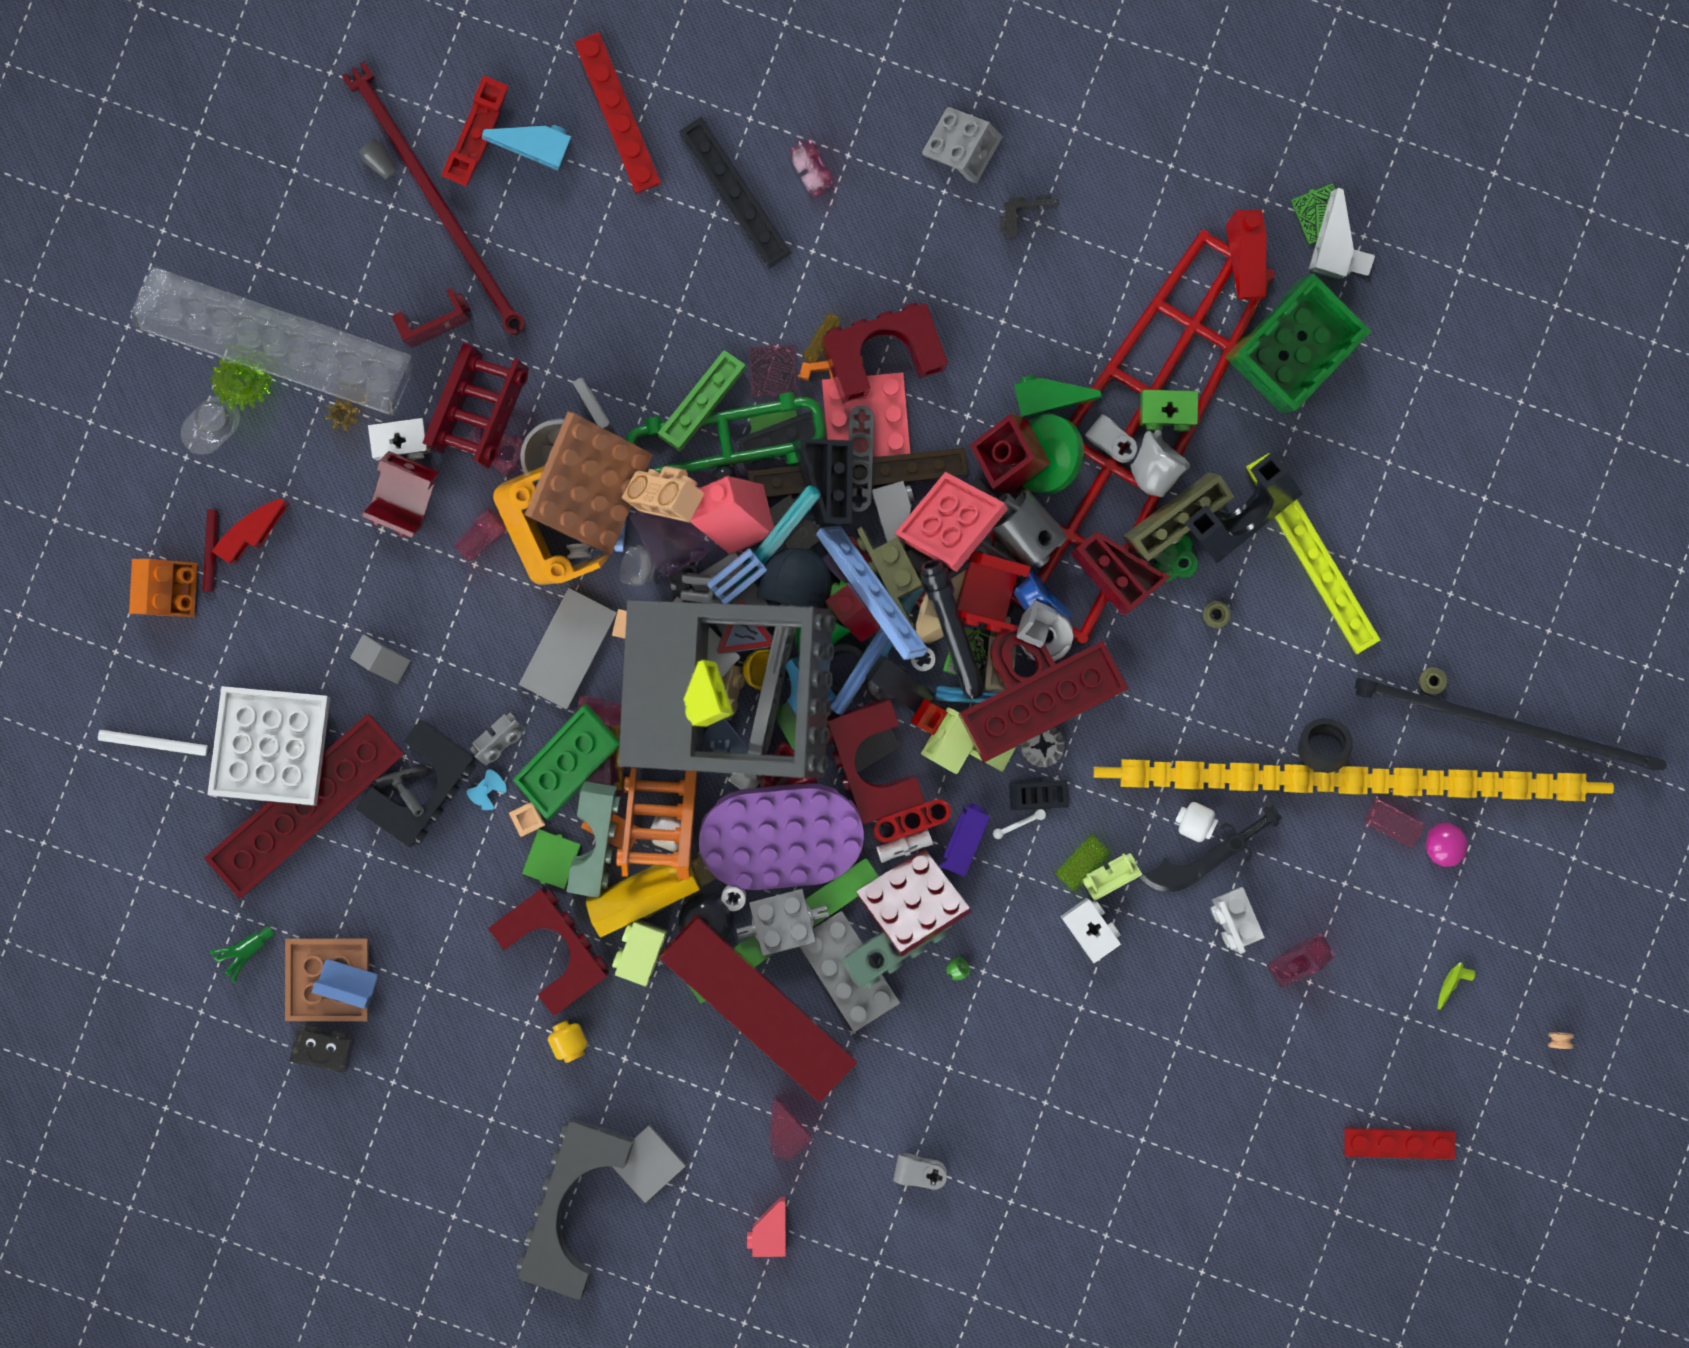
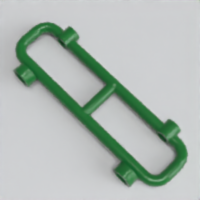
M794 392L780 394L779 401L711 413L701 426L717 423L722 449L721 456L648 468L646 472L649 469H653L661 473L662 469L668 466L686 470L688 473L786 455L788 466L799 465L792 443L733 453L728 421L808 408L812 412L815 428L814 437L811 439H824L826 427L823 411L816 400L809 397L796 398ZM660 416L645 419L646 425L634 428L628 434L626 440L636 445V441L640 437L656 436L667 421L662 422Z

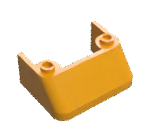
M545 466L500 484L493 494L497 509L530 579L539 585L566 582L600 568L610 557L609 554L604 553L572 566L566 557L551 555L536 520L525 515L536 489L533 481L540 479Z

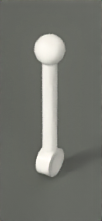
M1037 809L1034 815L1003 829H995L993 836L996 839H1001L1003 834L1033 820H1043L1046 817V813L1042 809Z

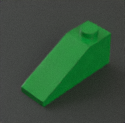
M1035 375L1020 378V383L1014 385L1021 417L1023 418L1104 398L1100 390L1043 378L1036 379Z

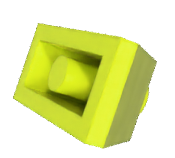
M706 660L698 662L684 697L687 707L685 712L692 725L706 727L734 713L717 663Z

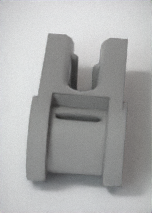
M684 572L682 574V582L694 584V586L702 585L709 587L707 582L717 574ZM727 575L716 586L719 588L720 585L726 583L733 576ZM693 588L690 590L683 589L680 594L681 600L723 604L712 589L708 591L693 590ZM730 588L723 592V594L727 595L730 592Z

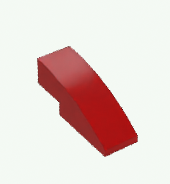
M277 499L249 513L220 539L212 552L229 564L236 565L249 544L256 548L262 546L290 503L283 499Z

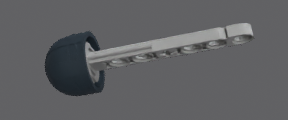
M788 548L770 558L765 565L767 571L761 575L756 597L781 603L780 606L827 608L826 600L831 592V576L827 565L817 554L803 548ZM775 627L747 754L768 755L767 751L770 746L786 675L784 665L789 661L796 627ZM744 774V777L759 781L761 775Z

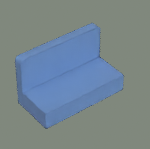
M327 959L324 962L319 980L314 983L312 993L365 1009L370 1005L378 974Z

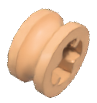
M1549 1032L1551 1042L1548 1043V1047L1559 1049L1574 1048V1045L1571 1044L1574 1034Z

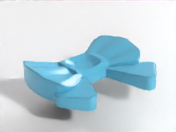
M488 769L485 779L477 787L469 788L466 792L472 802L482 805V810H493L494 805L487 794L492 789L502 793H506L507 789L506 783L496 771Z

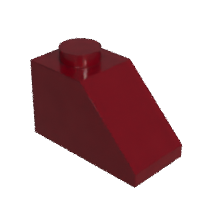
M850 582L826 600V603L839 620L861 642L881 628Z

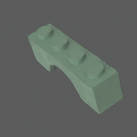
M584 781L580 791L577 817L584 820L591 827L595 835V846L588 853L573 858L569 871L568 893L599 898L602 888L607 889L610 873L605 872L606 863L611 864L613 848L609 847L610 838L614 839L617 822H612L613 813H618L620 797L616 796V786Z

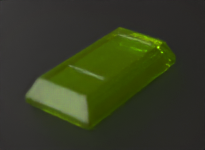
M1091 834L1054 874L1075 892L1084 883L1082 879L1087 877L1086 874L1095 871L1112 852Z

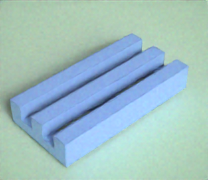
M749 548L708 581L707 585L723 604H727L763 575L767 569ZM750 557L752 561L721 587L718 588L716 586L718 582ZM755 566L758 567V569L755 572H753L744 581L737 585L727 595L723 594V592H725L734 583L741 579L751 569H753Z

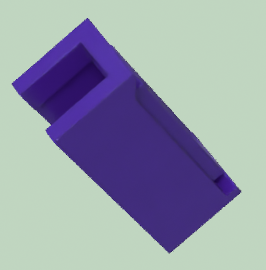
M972 802L970 807L963 805L966 811L965 813L961 811L943 854L945 860L939 864L940 867L963 877L967 874L990 818L989 815L985 814L986 808Z

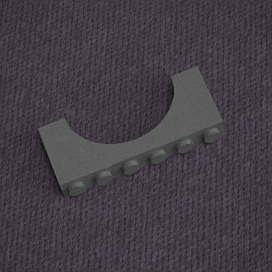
M573 1118L569 1121V1124L564 1123L561 1130L560 1139L563 1140L561 1149H556L551 1165L555 1167L552 1176L547 1175L542 1191L546 1192L543 1202L539 1201L534 1212V1217L537 1218L535 1228L530 1227L525 1243L529 1244L526 1254H521L516 1269L520 1270L518 1279L580 1300L585 1295L593 1269L578 1261L565 1243L561 1229V1211L564 1199L572 1184L582 1174L595 1168L607 1166L623 1169L627 1165L635 1140L632 1137Z

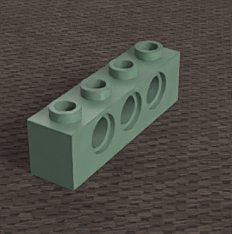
M952 925L902 957L899 953H895L892 950L890 940L882 931L841 958L840 961L857 987L865 986L868 989L881 980L879 975L888 970L890 974L902 967L903 963L901 961L909 955L913 959L926 950L924 945L933 940L934 943H937L948 936L946 930L951 928ZM872 953H877L881 958V964L876 969L872 968L869 964V956Z

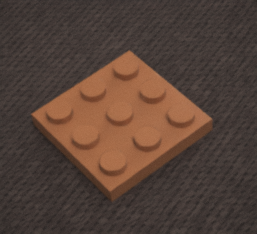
M369 938L285 939V1021H368L369 1006L363 1009L312 993L314 983L319 980L324 962L327 959L369 971Z

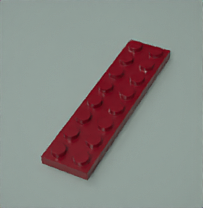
M368 713L323 753L317 806L268 801L205 856V861L239 899H242L406 754L373 716Z

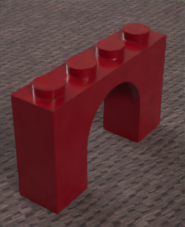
M911 303L904 306L902 311L896 313L886 311L879 314L877 319L870 321L860 319L853 322L851 327L845 329L835 327L825 332L826 335H823L821 345L842 403L868 396L871 387L861 361L860 351L867 341L878 336L894 337L907 347L919 379L945 371L948 361L926 303L921 305Z
M888 697L846 711L842 715L837 714L827 718V728L830 732L829 742L834 741L837 750L832 753L837 768H843L845 777L841 778L844 790L846 794L851 792L854 805L859 811L863 825L925 803L917 777L914 774L886 784H872L863 780L856 771L855 754L861 742L871 735L899 726L891 700Z
M543 887L488 929L503 950H506L535 929H550L559 933L565 939L570 950V962L567 970L561 977L537 994L551 1014L555 1016L609 975L606 971L609 967L600 955L596 957L590 950L592 944L584 933L579 935L573 926L576 922L567 911L563 913L557 906L560 901L551 889L546 891Z

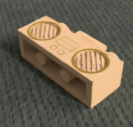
M666 466L662 469L661 473L653 469H649L648 472H635L622 499L640 512L690 522L705 493L696 487V481L687 477L686 470Z

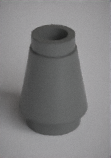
M375 138L358 151L362 157L360 160L383 177L385 181L398 171L381 142L378 143Z

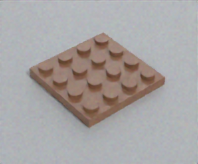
M567 412L525 515L611 555L632 506L622 499V496L634 473L637 471L646 472L653 454L575 413Z

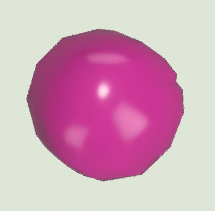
M1449 822L1438 823L1428 831L1426 851L1432 862L1442 867H1452L1459 864L1465 858L1468 841L1458 826Z

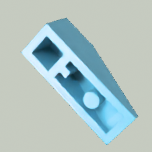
M552 125L551 128L547 126L485 129L482 133L483 140L557 171L571 136L566 135L567 130L556 125Z

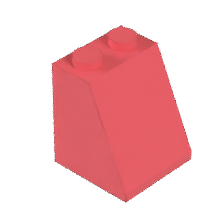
M727 476L699 488L705 494L690 522L727 553L734 554L764 541L774 528L763 484Z

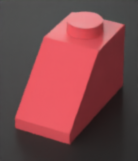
M780 1197L753 1224L752 1232H747V1249H752V1257L786 1256V1197Z

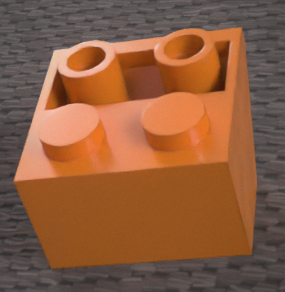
M132 559L129 614L195 617L197 563L157 559Z

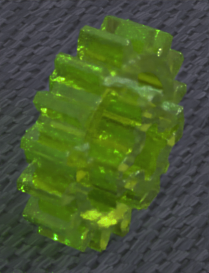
M239 351L238 357L228 353L229 360L219 359L220 368L213 367L212 370L215 376L211 377V383L214 386V394L219 395V400L222 404L228 400L231 409L236 404H239L240 409L244 410L245 404L255 408V400L265 401L263 393L270 394L271 391L268 385L272 384V378L269 375V366H264V361L261 357L255 361L254 353L250 352L247 357H244L243 352ZM237 375H239L240 378L243 379L246 386H244L243 383L240 382Z

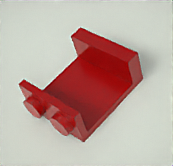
M973 551L968 560L970 567L965 571L957 600L960 616L963 617L962 622L977 627L979 622L987 624L986 629L1002 633L1003 628L1013 630L1014 625L1005 622L1017 576L1028 577L1031 567Z

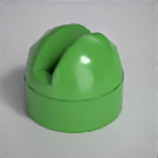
M958 956L947 964L946 973L951 974L950 978L952 980L958 981L970 975V968L966 960Z

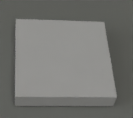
M580 377L572 383L596 424L612 432L614 428L585 380Z
M650 1124L634 1138L635 1141L627 1165L623 1169L613 1167L645 1203L686 1166Z

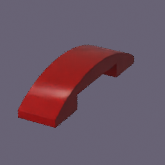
M483 75L473 98V107L454 151L451 150L441 174L442 177L463 186H468L489 144L488 141L482 139V133L485 129H495L507 96L508 85Z

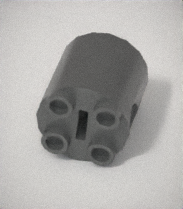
M1024 489L1012 495L1009 493L1002 495L998 500L1005 503L1008 510L991 529V532L1020 564L1027 566L1035 564L1037 567L1043 566L1050 559L1049 554L1066 541L1067 535L1064 533L1063 528L1030 491Z

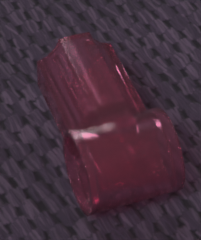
M489 507L476 518L473 526L453 546L464 558L471 562L490 543L493 544L506 533L507 528L503 519Z

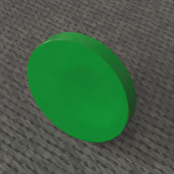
M1044 414L1030 419L1029 423L1051 464L1021 486L1038 494H1053L1066 488L1076 478L1083 462L1084 445L1080 432L1072 422L1057 415Z

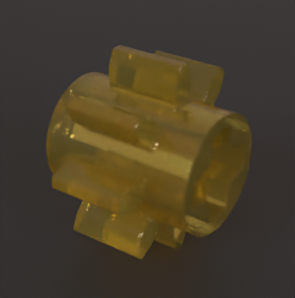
M337 397L335 400L336 404L333 406L326 405L330 410V415L326 416L325 420L334 421L332 429L337 430L342 425L343 429L348 432V425L359 423L355 420V414L359 413L360 410L351 408L352 400L348 399L343 404L341 399ZM340 409L348 412V414L344 415V420L337 417V415L341 414Z

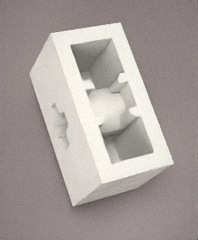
M423 418L368 425L372 458L375 460H380L388 451L402 457L407 456L409 460L424 459V454L431 453L430 448L422 444L428 430L427 421ZM398 436L406 440L405 443L401 444V448L394 444V442L398 441Z
M1086 898L1060 917L1091 961L1095 963L1121 945L1117 939L1121 935L1112 922L1107 925L1101 916L1105 912L1097 901L1091 903ZM1090 922L1094 925L1099 924L1096 928L1098 933L1095 936L1091 932L1086 933L1089 930L1087 924Z

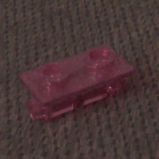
M808 140L798 141L799 145L789 149L791 153L789 157L798 173L805 169L809 171L801 179L810 195L813 194L817 198L824 194L823 190L835 189L832 183L833 176L829 169L822 165L819 159L820 152L814 143Z
M589 695L585 697L580 696L578 710L584 704H588L608 728L612 729V726L621 725L622 704L610 701L607 706L604 705L603 699L590 697Z

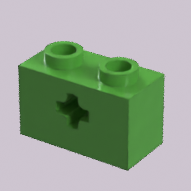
M1142 390L1140 393L1139 426H1146V430L1162 431L1163 426L1174 427L1173 431L1187 432L1190 431V427L1197 425L1198 391ZM1167 405H1170V410H1175V413L1170 418L1167 417V413L1162 412Z

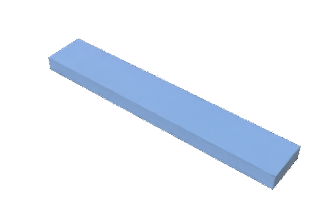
M840 525L820 528L816 534L902 658L905 660L923 656L928 650L843 528Z

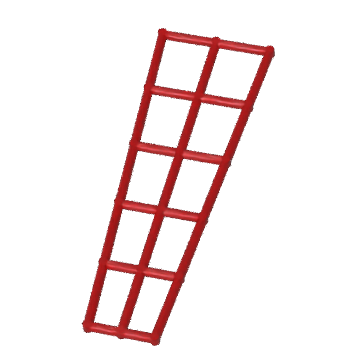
M1201 230L1091 387V389L1102 392L1110 379L1114 378L1139 394L1142 390H1162L1196 333L1224 349L1198 400L1197 425L1190 427V431L1182 432L1174 447V450L1181 456L1230 363L1225 356L1243 338L1262 299H1250L1230 340L1202 324L1233 272L1229 245L1209 234L1207 230ZM1207 244L1227 256L1228 259L1191 318L1166 303L1165 300L1203 245ZM1266 268V291L1275 276L1274 271ZM1159 310L1184 325L1186 329L1152 386L1148 387L1118 368ZM1096 400L1082 403L1077 407L1069 419L1076 428ZM1170 405L1164 408L1172 414L1175 413V410H1170ZM1140 406L1124 431L1131 438L1134 437L1140 427ZM1083 443L1084 456L1101 465L1102 469L1068 526L1065 527L1058 523L1067 535V539L1061 546L1056 547L1051 552L1050 559L1038 575L1044 584L1047 582L1069 543L1071 542L1079 547L1087 540L1076 532L1111 473L1139 488L1132 471L1118 464V461L1113 457H1107ZM1126 443L1124 446L1119 444L1120 450L1118 453L1123 455L1129 444ZM1154 495L1148 497L1134 527L1153 514L1161 497ZM991 532L989 535L993 537V546L994 542L999 539ZM1125 542L1123 547L1126 549L1127 552L1132 554V550L1128 546L1127 542ZM1013 591L1011 602L1025 610ZM1100 591L1081 630L1073 627V639L1080 644L1088 641L1108 601V598L1102 591Z

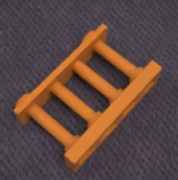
M631 767L630 777L625 776L624 793H628L623 849L617 850V865L622 866V876H628L629 863L670 865L672 868L677 869L678 879L689 880L697 793V771L686 770L685 780L680 779V782L638 780L637 767ZM636 791L679 793V796H683V803H678L677 806L635 804ZM634 815L677 817V820H681V828L676 827L675 830L633 828ZM632 839L675 841V844H679V851L673 852V854L630 852Z

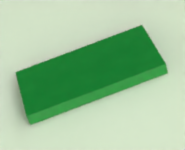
M584 704L518 773L513 781L545 819L550 820L583 786L584 781L587 782L619 749L620 740L588 704Z

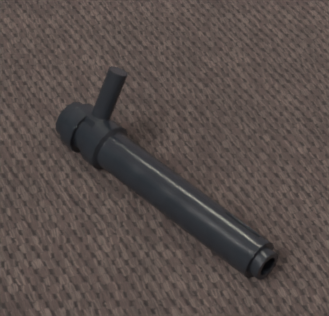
M967 559L956 572L943 565L942 560H932L921 566V578L923 583L927 585L926 593L928 599L933 602L962 692L968 699H976L983 695L984 685L953 595L955 589L951 580L969 568L970 562Z

